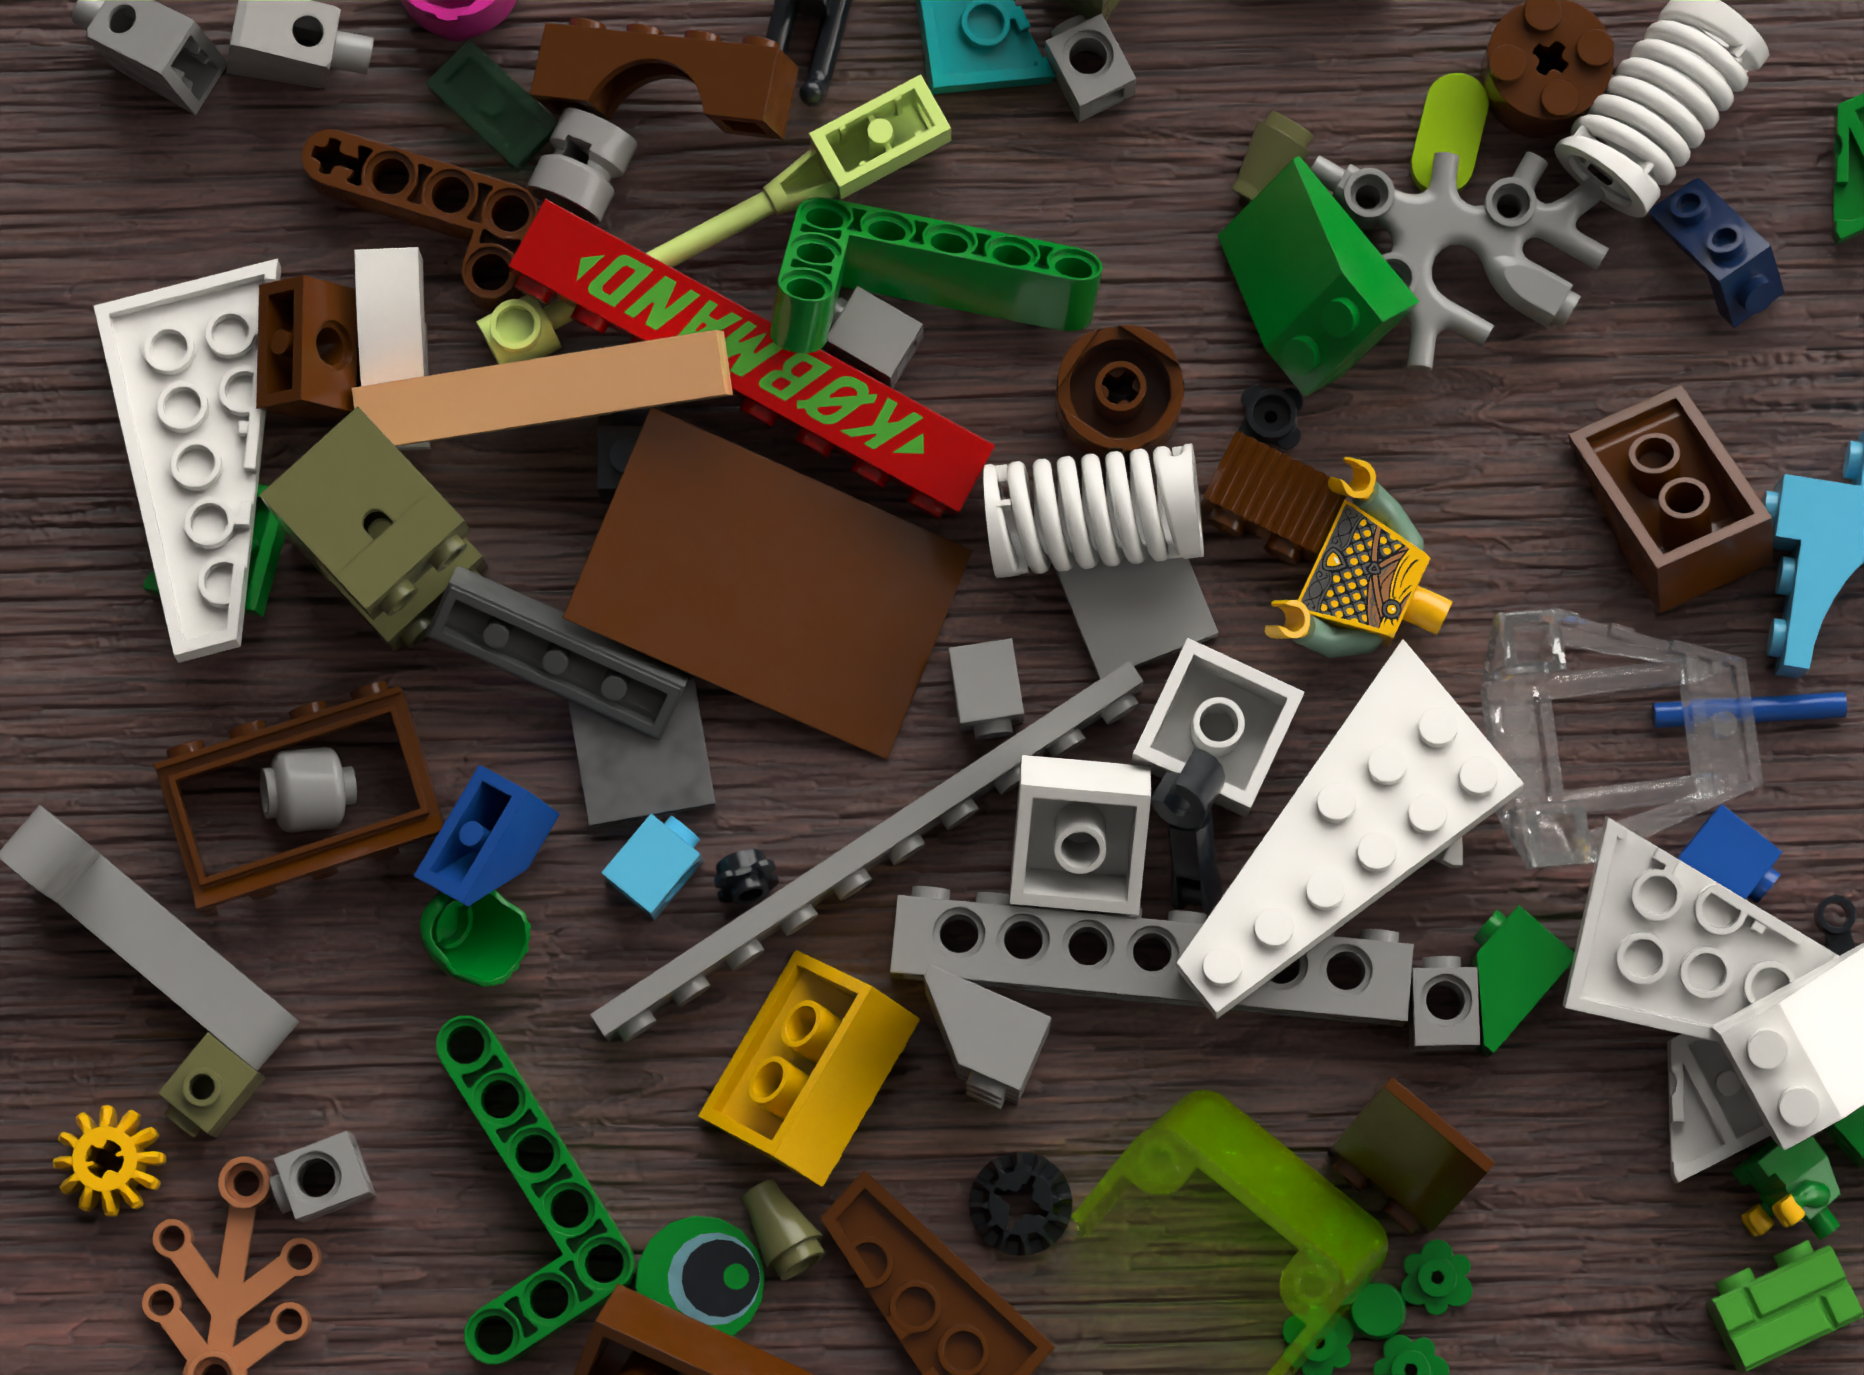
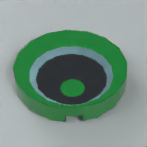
M694 1215L669 1223L649 1240L638 1261L635 1287L637 1293L734 1337L751 1323L763 1301L765 1272L759 1251L741 1229L720 1218Z

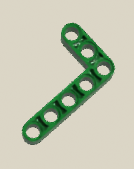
M810 198L801 202L797 208L778 277L770 337L776 345L790 352L811 353L820 350L827 342L840 288L856 289L857 286L870 293L1061 331H1078L1088 327L1093 319L1103 270L1102 262L1093 253L1078 247L832 198Z
M460 1015L448 1020L441 1027L437 1035L436 1051L439 1059L563 1253L562 1256L478 1309L469 1318L464 1329V1341L468 1351L476 1360L492 1366H505L515 1362L606 1303L617 1284L628 1287L636 1275L637 1260L632 1248L495 1033L482 1020L473 1016ZM466 1030H475L481 1033L485 1041L482 1055L470 1064L456 1062L451 1053V1045L454 1038ZM500 1084L514 1086L519 1094V1104L516 1111L505 1118L490 1116L485 1107L489 1091ZM544 1138L552 1144L554 1149L552 1163L542 1172L529 1173L522 1168L520 1163L522 1147L532 1139ZM570 1192L584 1195L589 1205L585 1221L574 1228L560 1226L554 1216V1207L557 1200ZM603 1247L618 1249L624 1260L620 1276L609 1283L595 1281L589 1272V1260L592 1254ZM549 1282H558L566 1288L568 1305L560 1316L553 1319H544L535 1309V1294L542 1285ZM504 1318L510 1323L513 1330L511 1345L500 1354H488L480 1344V1330L488 1320Z

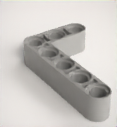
M41 805L34 810L0 850V859L42 894L58 903L256 1071L262 1067L300 1022L83 838Z

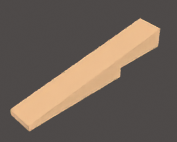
M720 330L351 388L354 409L358 406L395 446L598 417L623 411L733 395L724 331Z

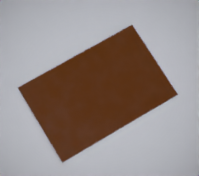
M650 407L562 618L888 760L973 550L654 407Z

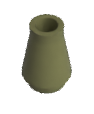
M1271 110L1264 122L1257 121L1239 175L1231 190L1251 202L1292 159L1300 156L1304 161L1311 154L1307 147L1314 135L1291 119Z
M774 1179L766 1180L756 1185L742 1196L741 1200L748 1210L767 1270H775L781 1280H788L802 1274L823 1259L826 1254L820 1244L823 1235L780 1190Z

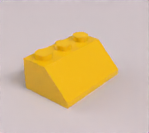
M795 950L698 1117L783 1167L823 1187L833 1168L839 1162L843 1151L861 1120L871 1107L875 1096L896 1060L905 1049L920 1018L873 986Z

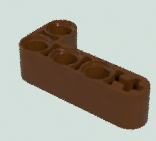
M325 129L316 132L308 138L303 147L301 159L311 184L319 194L335 201L468 241L469 245L463 260L461 274L470 299L482 310L493 312L501 303L521 297L523 292L514 287L519 277L509 272L508 265L539 211L535 198L528 190L513 183L341 130ZM337 154L342 155L347 168L334 166L331 173L326 174L321 165L322 161L332 163ZM354 171L359 172V173H362V175H361V181H362L361 185H360V183H359V181H358V179H357V177H356ZM402 171L409 176L406 187L399 193L389 195L377 190L381 177L388 172ZM458 189L468 193V202L460 211L444 213L437 209V201L446 191ZM514 207L528 212V220L519 230L513 232L503 231L496 226L499 215L506 209ZM501 266L508 270L509 277L506 283L499 289L493 291L483 290L476 285L480 272L487 267Z

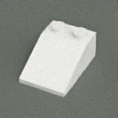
M1864 943L1711 1026L1772 1139L1783 1150L1838 1122L1864 1105Z

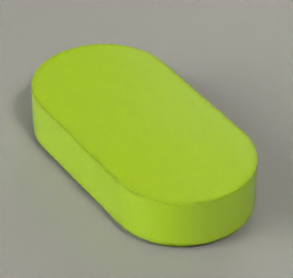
M1464 73L1444 75L1437 79L1428 91L1410 161L1412 180L1422 192L1429 188L1434 154L1437 152H1448L1459 156L1456 179L1458 193L1464 190L1471 179L1488 113L1489 100L1483 85L1470 75Z

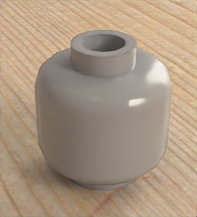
M327 747L277 752L272 758L270 768H262L260 771V796L264 816L266 819L274 818L281 830L290 833L338 827L343 820L345 806L356 804L357 786L353 767H342L336 752Z

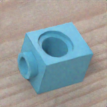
M650 814L601 873L609 884L655 921L704 862L701 854L694 849L700 839L675 817L670 816L663 824L654 815Z

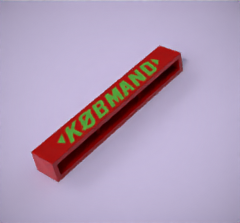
M546 198L508 265L509 272L519 277L514 287L524 294L546 305L554 296L575 308L570 318L603 336L608 327H611L631 338L629 344L711 330L724 331L733 395L743 400L739 407L741 412L769 427H773L776 419L799 430L794 440L802 446L826 458L829 457L834 449L855 461L850 470L851 472L883 489L888 480L909 490L911 493L906 501L937 519H940L944 510L954 516L960 512L995 447L991 442L821 349L811 353H794L782 349L770 337V321Z

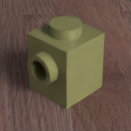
M207 1032L160 1089L158 1094L171 1103V1106L164 1114L190 1136L195 1138L199 1131L203 1129L207 1134L217 1138L266 1077L241 1059L218 1038Z

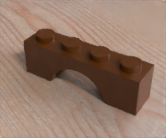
M575 17L569 20V25L545 22L530 95L552 114L562 115L565 108H575L596 115L604 120H610L620 104L638 88L661 79H681L692 82L697 86L704 114L724 133L784 140L799 67L780 49L779 43L763 37L746 36L743 38L742 44L722 42L719 36L700 30H687L684 37L664 35L663 31L644 24H628L626 31L606 29L604 24L595 20Z

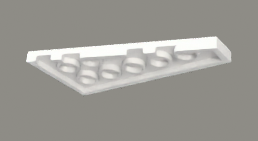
M278 258L94 305L173 654L178 663L241 647L266 411L256 409L259 285L280 280L281 265Z
M1404 639L1399 643L1177 961V971L1216 1019L1523 791L1524 783Z
M1605 816L1563 1006L1572 1010L1719 1042L1711 1028L1712 1025L1837 958L1839 955Z

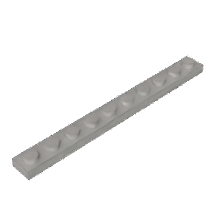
M1128 660L590 1015L608 1041L620 1035L625 1043L639 1036L657 1022L652 1014L673 999L678 1007H681L709 989L711 985L706 977L726 964L729 965L732 971L747 965L765 951L760 944L761 941L779 929H782L786 936L800 930L818 916L814 906L834 893L840 901L855 894L872 881L867 871L887 858L891 860L893 865L908 859L926 845L921 838L922 835L940 823H943L947 830L958 826L979 810L974 801L995 787L1000 795H1003L1019 786L1022 755L1042 757L1049 752L1052 758H1060L1085 741L1086 738L1081 731L1095 721L1103 718L1106 724L1110 725L1131 712L1139 705L1134 696L1142 691L1143 679L1130 660Z

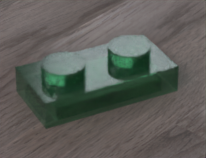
M470 39L426 82L428 90L517 173L550 141L549 139L558 123L549 112Z

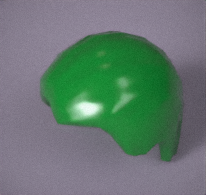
M496 890L470 906H466L439 891L422 912L419 922V933L425 952L445 974L461 982L480 987L502 985L507 979L511 978L514 971L519 969L520 962L529 951L528 943L531 936V924L528 922L525 912L504 899Z

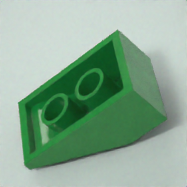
M1300 156L1292 159L1217 235L1264 348L1304 397L1341 378L1420 302Z

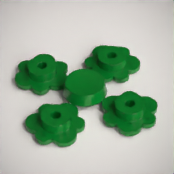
M1352 1215L1343 1222L1334 1216L1324 1219L1320 1227L1322 1234L1314 1235L1307 1242V1258L1311 1263L1321 1266L1320 1277L1324 1282L1335 1284L1342 1279L1347 1285L1359 1288L1353 1293L1349 1301L1348 1314L1350 1321L1342 1316L1330 1318L1326 1308L1314 1306L1308 1311L1307 1316L1293 1315L1284 1322L1282 1335L1289 1344L1284 1351L1286 1363L1292 1367L1301 1366L1304 1375H1331L1333 1367L1344 1368L1349 1364L1351 1353L1346 1346L1351 1342L1354 1335L1353 1328H1355L1358 1333L1369 1339L1382 1340L1389 1338L1383 1347L1385 1358L1378 1360L1373 1367L1374 1375H1406L1404 1369L1409 1364L1416 1367V1375H1449L1447 1362L1443 1358L1434 1355L1435 1345L1430 1339L1422 1337L1412 1342L1405 1335L1395 1334L1401 1329L1406 1319L1407 1308L1405 1301L1412 1305L1425 1304L1428 1313L1438 1316L1447 1310L1448 1305L1459 1307L1470 1300L1473 1288L1471 1282L1465 1277L1471 1269L1469 1259L1461 1254L1453 1256V1250L1447 1242L1440 1239L1431 1240L1424 1245L1421 1254L1412 1253L1405 1258L1403 1267L1408 1276L1401 1284L1400 1293L1398 1289L1386 1282L1373 1281L1366 1283L1371 1276L1370 1263H1374L1380 1258L1381 1247L1376 1241L1370 1240L1372 1226L1365 1217ZM1345 1244L1350 1247V1255L1342 1256L1339 1253L1338 1249L1341 1245ZM1439 1272L1443 1276L1442 1283H1433L1431 1280L1432 1273ZM1314 1337H1321L1324 1340L1322 1348L1317 1349L1313 1347L1312 1339Z

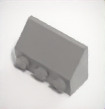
M929 964L924 975L926 998L957 1077L967 1085L966 1095L1001 1110L1005 1100L1018 1105L1048 1037L1051 1017Z

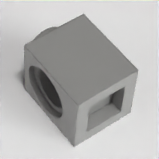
M1102 13L1087 21L1084 15L1072 17L1051 31L1052 38L1046 40L1045 56L1078 122L1134 96L1136 77ZM1088 51L1099 55L1105 65L1096 73L1083 74L1075 70L1070 61L1076 54Z
M857 286L849 301L842 297H839L837 300L826 342V351L828 354L893 389L924 339L923 324Z
M1012 638L949 648V662L960 732L974 731L975 739L978 740L999 738L1012 734V725L1024 722V709Z
M1432 956L1422 958V968H1412L1408 1009L1409 1051L1474 1050L1480 1045L1477 967H1461V957ZM1437 986H1444L1453 990L1460 1002V1010L1457 1017L1442 1020L1433 1016L1426 1004L1428 991Z
M348 1131L273 1158L279 1174L270 1177L269 1180L277 1204L283 1214L293 1211L295 1220L302 1223L376 1196L355 1135ZM328 1162L335 1172L333 1188L324 1196L310 1197L303 1186L304 1173L314 1163Z

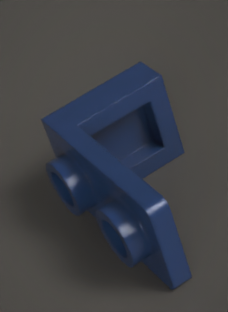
M1693 179L1650 209L1653 223L1708 275L1719 314L1733 328L1752 315L1765 310L1775 299L1785 293L1771 245L1702 179Z

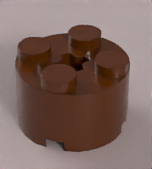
M1528 0L1517 5L1498 22L1482 60L1481 81L1488 95L1490 112L1506 128L1529 138H1544V136L1571 132V127L1575 120L1587 115L1596 98L1604 94L1609 84L1614 65V42L1601 21L1587 8L1574 1ZM1548 61L1556 66V70H1550L1545 76L1536 69L1538 64L1542 65Z
M1119 325L1100 330L1096 329L1080 337L1065 354L1058 371L1056 385V417L1069 441L1085 455L1095 454L1102 462H1105V457L1109 452H1121L1124 456L1125 465H1130L1129 455L1134 449H1144L1150 456L1157 447L1163 446L1176 429L1184 399L1183 375L1174 351L1157 334L1136 325ZM1123 384L1131 388L1129 399L1131 402L1121 400L1118 404H1114L1108 400L1109 390L1107 387L1114 391L1119 390Z

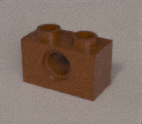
M306 275L259 285L256 409L310 422L348 415L354 410L351 388L357 387L358 330L356 289Z

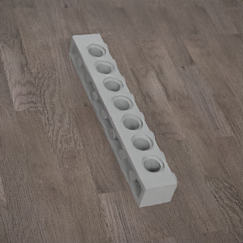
M913 886L911 896L898 895L890 974L891 978L925 981L924 975L929 964L981 987L1207 1008L1177 971V961L1205 923L1207 915L1199 912L1172 910L1168 911L1167 921L1142 918V908L1139 909V915L1110 912H1104L1103 914L1083 913L1074 909L1051 907H1020L1010 904V895L993 892H977L975 902L950 900L949 889ZM955 920H963L970 923L978 934V940L974 947L963 953H955L945 948L941 942L940 934L948 923ZM1016 927H1030L1039 934L1042 947L1035 956L1029 959H1018L1007 951L1004 944L1005 937ZM1361 929L1360 939L1335 937V932H1333L1296 960L1298 972L1294 980L1285 984H1278L1269 980L1229 1011L1403 1027L1408 1021L1414 944L1399 943V932L1390 930ZM1084 932L1099 936L1106 948L1104 958L1094 965H1082L1076 962L1069 952V943L1073 937ZM1148 938L1157 939L1164 943L1170 954V961L1167 966L1159 971H1146L1139 967L1133 956V949L1137 943ZM1336 957H1348L1354 960L1361 970L1362 978L1360 985L1351 990H1342L1335 987L1327 976L1328 962Z

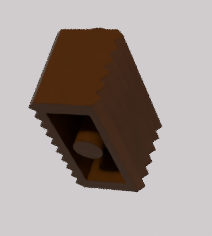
M1236 431L1202 498L1200 506L1202 509L1210 512L1207 521L1217 529L1236 537H1241L1244 530L1267 540L1264 549L1272 556L1292 565H1298L1301 558L1314 564L1347 496L1331 491L1328 486L1330 476H1327L1325 473L1317 471L1312 466L1305 465L1277 449L1270 448L1265 443L1258 442L1255 438L1248 437L1243 432Z

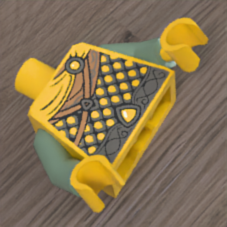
M1344 457L1343 461L1349 464L1353 470L1351 483L1348 485L1342 479L1330 477L1328 486L1331 491L1337 494L1352 497L1353 503L1344 500L1298 600L1272 601L1271 605L1280 608L1285 614L1286 621L1284 627L1266 625L1264 630L1269 638L1292 639L1295 643L1327 658L1368 654L1375 651L1380 645L1390 646L1402 620L1437 635L1453 602L1418 585L1430 560V557L1423 552V538L1402 506L1376 482L1375 470L1371 464L1364 460Z

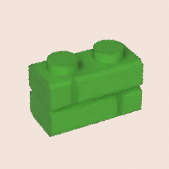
M1806 1240L1774 1255L1773 1258L1778 1268L1755 1278L1751 1268L1748 1267L1714 1283L1720 1295L1705 1301L1706 1308L1739 1373L1747 1372L1864 1317L1863 1310L1851 1285L1847 1282L1846 1275L1830 1245L1814 1251L1809 1240Z

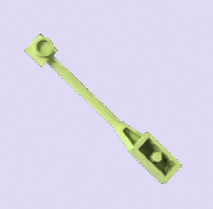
M920 74L809 133L811 149L766 184L762 192L654 248L646 254L673 268L775 213L778 216L797 210L801 202L807 199L822 197L842 200L951 142V127ZM525 295L519 299H511L501 303L495 308L493 313L481 318L476 323L497 363H511L546 357L561 349L562 346L554 330L573 321L570 316L575 308L560 299L542 308L537 300Z

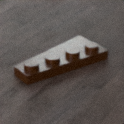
M865 1170L820 1217L922 1375H1031L1055 1349V1346Z

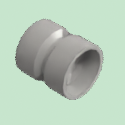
M565 108L549 139L555 151L553 154L541 156L526 187L541 202H544L546 198L591 224H600L615 194L610 180L611 178H618L624 175L638 144L624 130L596 115L575 108Z

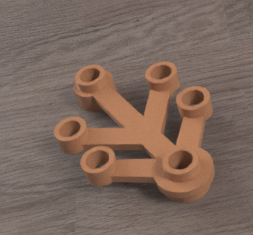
M241 1156L230 1160L219 1174L218 1188L220 1194L230 1205L218 1278L195 1248L194 1233L188 1224L177 1219H167L158 1224L153 1232L152 1241L156 1251L172 1260L211 1314L208 1340L206 1342L182 1312L184 1299L176 1287L159 1283L148 1288L143 1295L142 1309L145 1315L150 1320L161 1324L187 1360L182 1375H205L211 1366L217 1364L225 1368L227 1375H248V1369L285 1341L295 1342L301 1340L308 1334L311 1328V1316L304 1306L295 1302H284L273 1310L270 1316V1323L234 1346L238 1319L296 1276L308 1277L314 1274L322 1261L320 1248L315 1242L303 1237L293 1238L283 1246L279 1257L245 1281L256 1208L263 1205L272 1193L269 1180L272 1174L269 1168L261 1161L252 1157ZM245 1172H254L259 1179L257 1191L250 1196H242L236 1187L237 1179ZM171 1227H179L184 1233V1244L176 1251H168L162 1242L164 1232ZM306 1245L312 1252L311 1264L305 1269L297 1270L290 1263V1253L296 1246ZM168 1291L174 1299V1307L167 1315L159 1316L152 1309V1299L158 1292ZM294 1309L300 1313L302 1325L297 1332L285 1334L279 1325L280 1317L285 1311Z

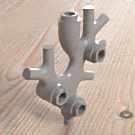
M1437 152L1434 154L1429 188L1419 194H1407L1394 189V185L1388 175L1378 169H1359L1350 164L1347 170L1320 155L1311 167V171L1328 190L1333 192L1332 196L1359 229H1373L1381 225L1390 234L1393 243L1390 253L1383 254L1382 256L1420 301L1406 315L1410 321L1411 329L1407 368L1416 371L1432 370L1436 337L1440 332L1444 330L1454 331L1482 347L1494 327L1488 321L1450 301L1437 290L1432 279V266L1439 252L1449 246L1461 245L1473 250L1479 256L1491 285L1511 307L1547 328L1552 323L1563 329L1581 296L1571 291L1573 284L1528 260L1523 253V245L1530 238L1542 239L1597 270L1609 248L1581 233L1576 228L1578 218L1605 198V193L1596 180L1590 177L1563 198L1553 203H1543L1536 198L1535 187L1547 168L1548 163L1537 154L1526 152L1513 176L1496 181L1488 190L1483 205L1473 206L1463 201L1458 194L1456 179L1459 156L1453 153ZM1361 196H1368L1376 202L1377 206L1372 209H1364L1358 205L1356 199ZM1508 205L1516 211L1517 216L1505 218L1499 214L1497 207Z

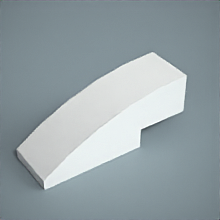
M419 248L354 250L361 386L429 376L428 334L424 312L423 258ZM430 441L396 446L399 451L431 449Z

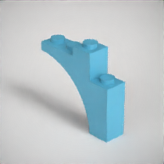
M1864 431L1859 435L1858 442H1848L1845 452L1843 478L1852 479V485L1784 474L1775 485L1774 491L1765 490L1762 503L1772 516L1773 549L1791 551L1790 557H1781L1776 576L1775 593L1785 595L1782 619H1772L1767 641V656L1776 657L1774 675L1800 679L1809 670L1814 644L1828 609L1847 579L1864 563Z

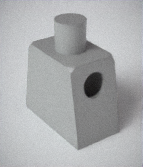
M78 0L73 9V24L86 30L85 37L109 65L194 115L197 114L227 66L228 62L194 20L154 0Z
M238 0L226 73L314 88H326L330 67L367 75L374 38L337 30L341 9L333 5L312 0ZM308 40L314 43L315 46L306 47L297 41Z

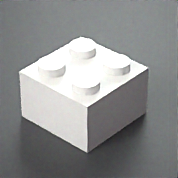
M1187 638L1133 752L1131 764L1150 766L1151 774L1163 779L1166 772L1181 773L1194 748L1207 751L1217 758L1223 766L1225 774L1224 786L1215 804L1247 818L1305 692Z
M1022 755L1011 866L1010 904L1139 915L1151 803L1150 766Z

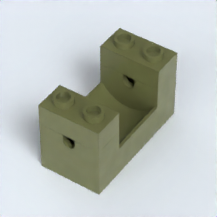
M358 406L260 494V497L292 543L394 652L404 643L409 648H413L427 637L425 636L456 567H463L479 575L488 568L480 552L465 538L470 533L465 520Z

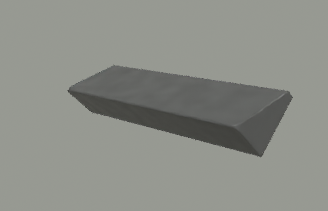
M460 566L455 568L425 636L658 740L661 739L685 689L689 673L562 618L564 615L562 611Z

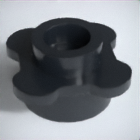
M1258 385L1246 388L1241 395V404L1245 407V420L1238 431L1243 432L1248 437L1255 438L1258 442L1277 444L1282 450H1290L1297 446L1301 438V433L1296 427L1297 412L1303 407L1301 394L1293 388H1286L1283 391L1275 388L1263 390ZM1273 412L1277 420L1274 423H1268L1265 420L1266 413Z
M759 849L737 851L721 859L716 865L717 876L713 880L715 887L721 889L717 893L719 901L724 903L734 902L735 904L742 905L764 898L771 889L779 884L778 875L772 874L776 870L774 861L766 859L765 853Z

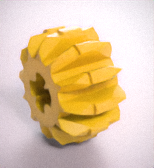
M104 1105L99 1113V1127L84 1112L76 1116L77 1125L83 1132L80 1139L73 1134L61 1132L58 1140L63 1145L74 1148L72 1156L54 1158L53 1167L63 1171L74 1170L75 1173L61 1183L60 1189L62 1193L70 1195L84 1188L78 1205L83 1211L90 1212L96 1207L100 1198H102L104 1214L109 1217H115L120 1209V1195H122L125 1202L131 1208L137 1210L143 1206L142 1197L135 1188L139 1183L152 1190L159 1189L161 1181L145 1172L147 1166L165 1164L166 1155L157 1151L145 1152L144 1149L153 1144L160 1135L157 1129L153 1127L145 1128L136 1133L141 1118L139 1113L129 1110L118 1124L115 1108L110 1105ZM119 1145L121 1151L116 1153V1156L124 1159L122 1168L119 1172L107 1170L101 1177L98 1171L102 1170L104 1166L96 1163L99 1152L101 1150L112 1152Z

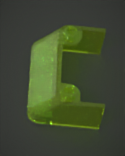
M1211 1090L1192 1091L1182 1097L1133 1140L1073 1213L1071 1218L1077 1229L1088 1237L1132 1183L1148 1194L1168 1195L1179 1190L1197 1168L1202 1170L1299 1249L1282 1272L1280 1294L1287 1309L1305 1323L1306 1327L1267 1373V1375H1294L1383 1266L1388 1254L1386 1232L1374 1217L1224 1096Z

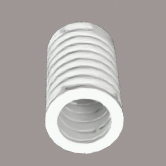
M1670 0L1659 14L1657 22L1652 23L1647 29L1644 40L1634 45L1630 52V58L1623 60L1619 64L1615 77L1610 79L1604 94L1596 98L1587 115L1575 120L1571 127V136L1563 138L1557 143L1554 149L1556 157L1579 184H1582L1590 177L1596 180L1605 193V198L1601 201L1626 215L1637 218L1644 217L1660 197L1658 185H1668L1672 182L1676 175L1675 167L1684 166L1689 160V148L1699 147L1705 138L1704 130L1713 129L1718 123V111H1726L1730 108L1734 101L1732 92L1743 91L1747 86V72L1759 70L1770 55L1766 43L1749 22L1720 0ZM1592 164L1599 172L1611 180L1612 184L1608 186L1604 184L1587 167Z
M1193 444L1172 447V452L1166 446L1157 447L1153 451L1154 469L1157 477V500L1149 455L1144 449H1134L1129 455L1130 489L1123 454L1113 451L1106 455V494L1099 457L1095 454L1084 455L1081 459L1082 499L1075 460L1070 456L1061 457L1057 461L1058 504L1051 463L1046 459H1037L1032 465L1034 517L1031 508L1030 484L1026 466L1020 461L1011 462L1008 466L1007 464L996 466L993 464L984 465V499L987 532L996 578L1029 573L1028 566L1036 574L1045 573L1049 570L1051 563L1060 572L1072 569L1075 561H1077L1081 568L1090 569L1097 566L1100 558L1108 567L1117 566L1122 562L1124 555L1128 562L1132 564L1143 563L1148 553L1157 562L1181 557L1184 559L1204 557L1201 506ZM1002 483H1008L1011 499H1005Z

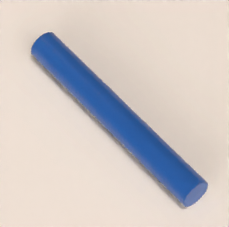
M1845 692L1652 703L1654 728L1842 718L1847 715Z

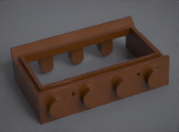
M385 681L371 683L351 691L352 701L327 708L325 701L308 703L289 712L291 720L267 728L263 720L245 723L228 731L229 740L205 747L203 740L179 744L166 751L168 759L153 764L191 884L195 906L200 913L209 917L218 914V905L246 896L251 897L253 900L265 898L277 893V886L311 876L314 880L324 879L339 873L337 867L371 856L375 860L387 859L399 854V847L430 837H437L445 823V819L407 697L400 686L388 688ZM392 715L420 809L207 876L179 784L180 781L380 717Z

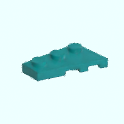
M916 0L928 87L932 95L1049 84L1055 79L1056 75L1047 57H1042L1029 32L1031 25L1021 6H1016L1014 0Z

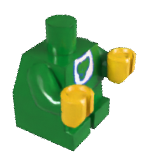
M1813 1136L1786 1150H1783L1771 1138L1732 1170V1173L1742 1186L1751 1184L1760 1194L1759 1198L1761 1201L1741 1215L1743 1224L1752 1236L1757 1237L1767 1232L1774 1225V1221L1771 1218L1773 1216H1776L1783 1227L1786 1228L1806 1221L1819 1240L1825 1238L1840 1226L1827 1205L1841 1195L1829 1159Z

